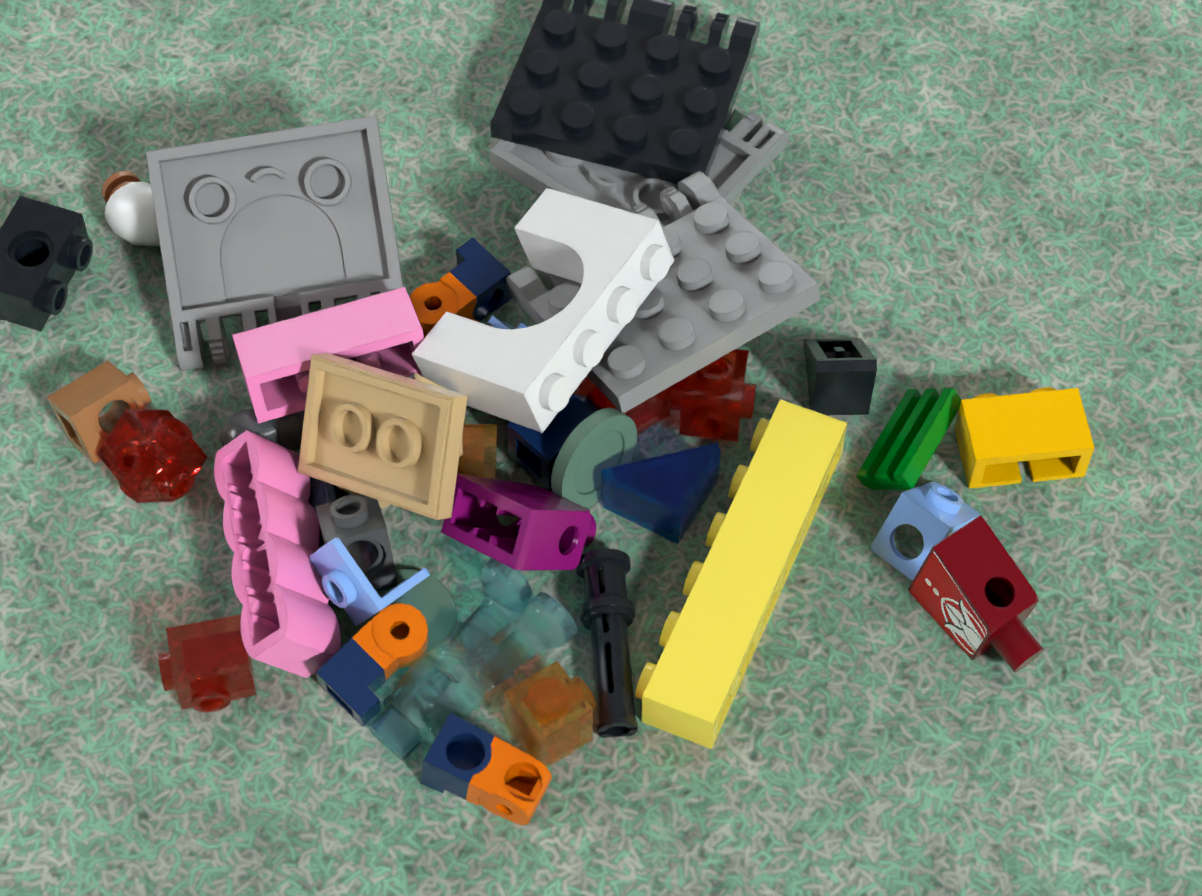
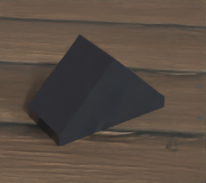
M861 338L804 339L810 410L824 415H869L877 372V359Z

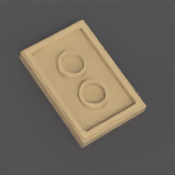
M329 353L311 354L297 472L435 520L451 518L468 395Z

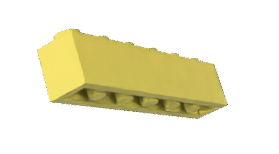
M781 399L771 420L760 419L750 445V451L755 453L749 467L742 464L738 466L729 488L728 498L733 499L727 514L717 512L711 523L706 539V546L711 549L704 563L695 560L689 570L683 588V595L688 597L681 613L672 610L666 619L659 640V646L665 647L657 665L647 662L640 675L635 697L642 700L641 722L707 748H713L842 456L847 422Z

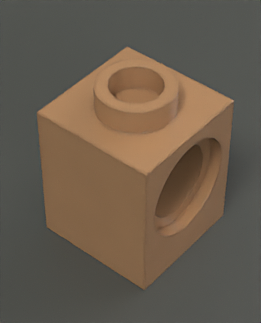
M109 361L104 362L47 397L68 440L93 464H96L155 427L145 408L146 405L151 403V398L141 380L133 372L125 375ZM113 401L109 411L99 417L102 408L107 403Z

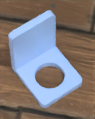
M936 482L921 485L901 493L872 542L871 550L913 581L932 547L947 538L950 533L959 530L980 516V513L966 504L955 491ZM902 524H910L916 527L923 536V551L917 558H906L895 547L894 535L897 528Z
M335 537L309 556L311 563L322 577L325 593L335 605L346 611L355 626L378 613L430 576V573L424 567L380 597L339 538Z

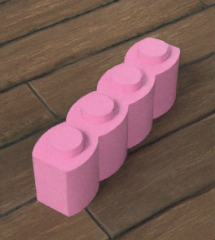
M246 430L217 451L214 464L216 487L220 496L225 500L223 531L227 544L234 551L231 570L233 588L237 598L243 604L240 623L242 641L252 659L308 678L340 650L341 644L338 619L333 609L328 605L329 597L324 591L322 577L309 559V556L317 551L320 545V526L317 514L308 503L310 477L297 472L300 454Z

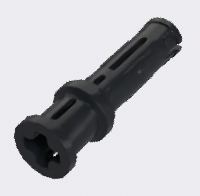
M609 548L596 549L582 554L580 563L576 567L577 575L583 579L585 602L580 607V621L591 632L593 677L598 715L597 733L602 738L632 736L638 732V725L635 720L632 667L630 664L627 627L631 625L635 617V606L627 597L626 575L631 570V563L627 553ZM612 667H613V678H614V692H613Z

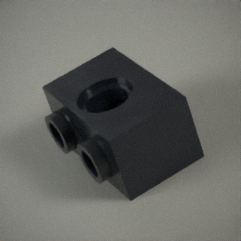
M24 196L18 198L0 228L1 320L41 332L50 315L56 316L61 313L67 300L69 282L76 271L82 272L87 268L93 252V243L89 239L82 213Z

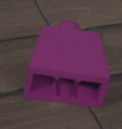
M457 474L451 518L444 519L441 533L514 570H574L580 563L583 548L589 546L595 538L596 522L590 513V509L542 487ZM497 515L517 516L518 518L514 523L504 526L499 523Z

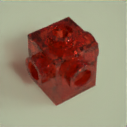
M735 349L672 385L670 410L680 411L679 435L738 442L741 418H753L756 384L746 383L749 350Z
M125 409L97 453L99 458L119 481L121 490L136 503L174 502L190 491L194 484L195 476L208 458L192 439L193 434L189 427L176 419L169 410Z

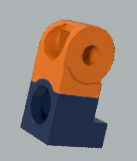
M471 238L456 249L457 266L441 277L437 283L423 284L410 294L409 298L421 324L424 338L446 311L480 322L513 298L506 284V277L511 275V272L474 238Z
M398 603L387 606L360 629L316 672L319 685L363 727L381 710L379 698L374 693L399 668L411 667L425 655L429 642L426 619L412 605Z
M450 712L423 761L420 784L444 793L446 790L476 806L480 804L489 812L518 825H527L552 780V774L536 758Z

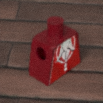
M981 515L932 547L908 590L972 661L992 647L997 650L1014 673L1035 660L1044 651V648L1023 623L1039 602L1037 594Z

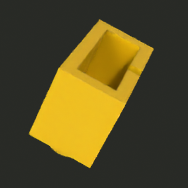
M1044 387L1033 390L1030 393L1001 396L994 393L977 395L972 399H962L954 428L968 489L1021 483L1022 478L1018 462L1022 461L1028 462L1032 482L1085 477L1095 448L1078 388L1057 390L1051 387Z

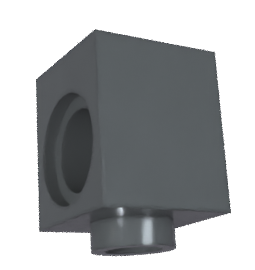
M350 495L341 497L334 502L315 506L324 545L335 537L339 538L375 590L398 585L387 527L377 499L365 495Z

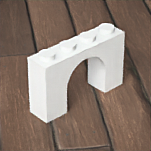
M549 188L545 189L514 229L532 268L581 283V287L574 299L552 318L537 325L521 329L495 328L446 311L412 353L423 377L451 391L468 395L466 406L541 433L544 432L557 413L567 405L570 396L590 370L600 362L604 352L623 327L633 319L637 309L656 284L666 276L674 262L659 220Z

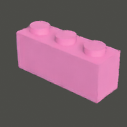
M405 287L232 335L244 381L258 423L305 410L311 354L329 353L405 377L410 376L414 372L423 376L412 356V353L424 340L423 330Z

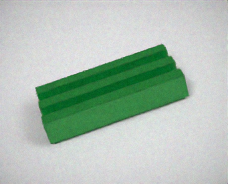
M926 388L921 396L917 389H907L856 474L860 482L870 489H913L959 411L962 399L954 388H944L939 395L935 388Z

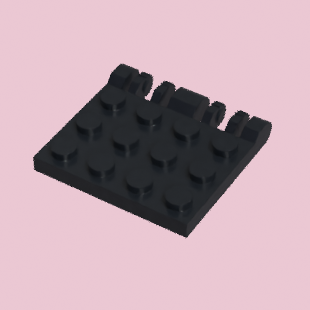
M543 0L490 122L491 137L678 184L679 181L697 171H701L708 177L753 55L759 35L760 22L738 17L731 33L728 49L723 48L730 22V16L719 12L716 14L715 19L711 23L707 44L691 40V36L695 32L698 23V8L685 4L678 19L675 36L668 35L675 10V2L634 0L630 8L627 24H622L620 22L625 12L627 0H608L604 19L589 16V11L594 5L595 0H574L572 11H569L572 0Z

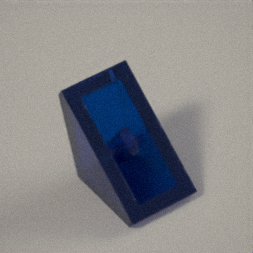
M718 443L601 469V501L603 507L679 544L718 482L721 458Z

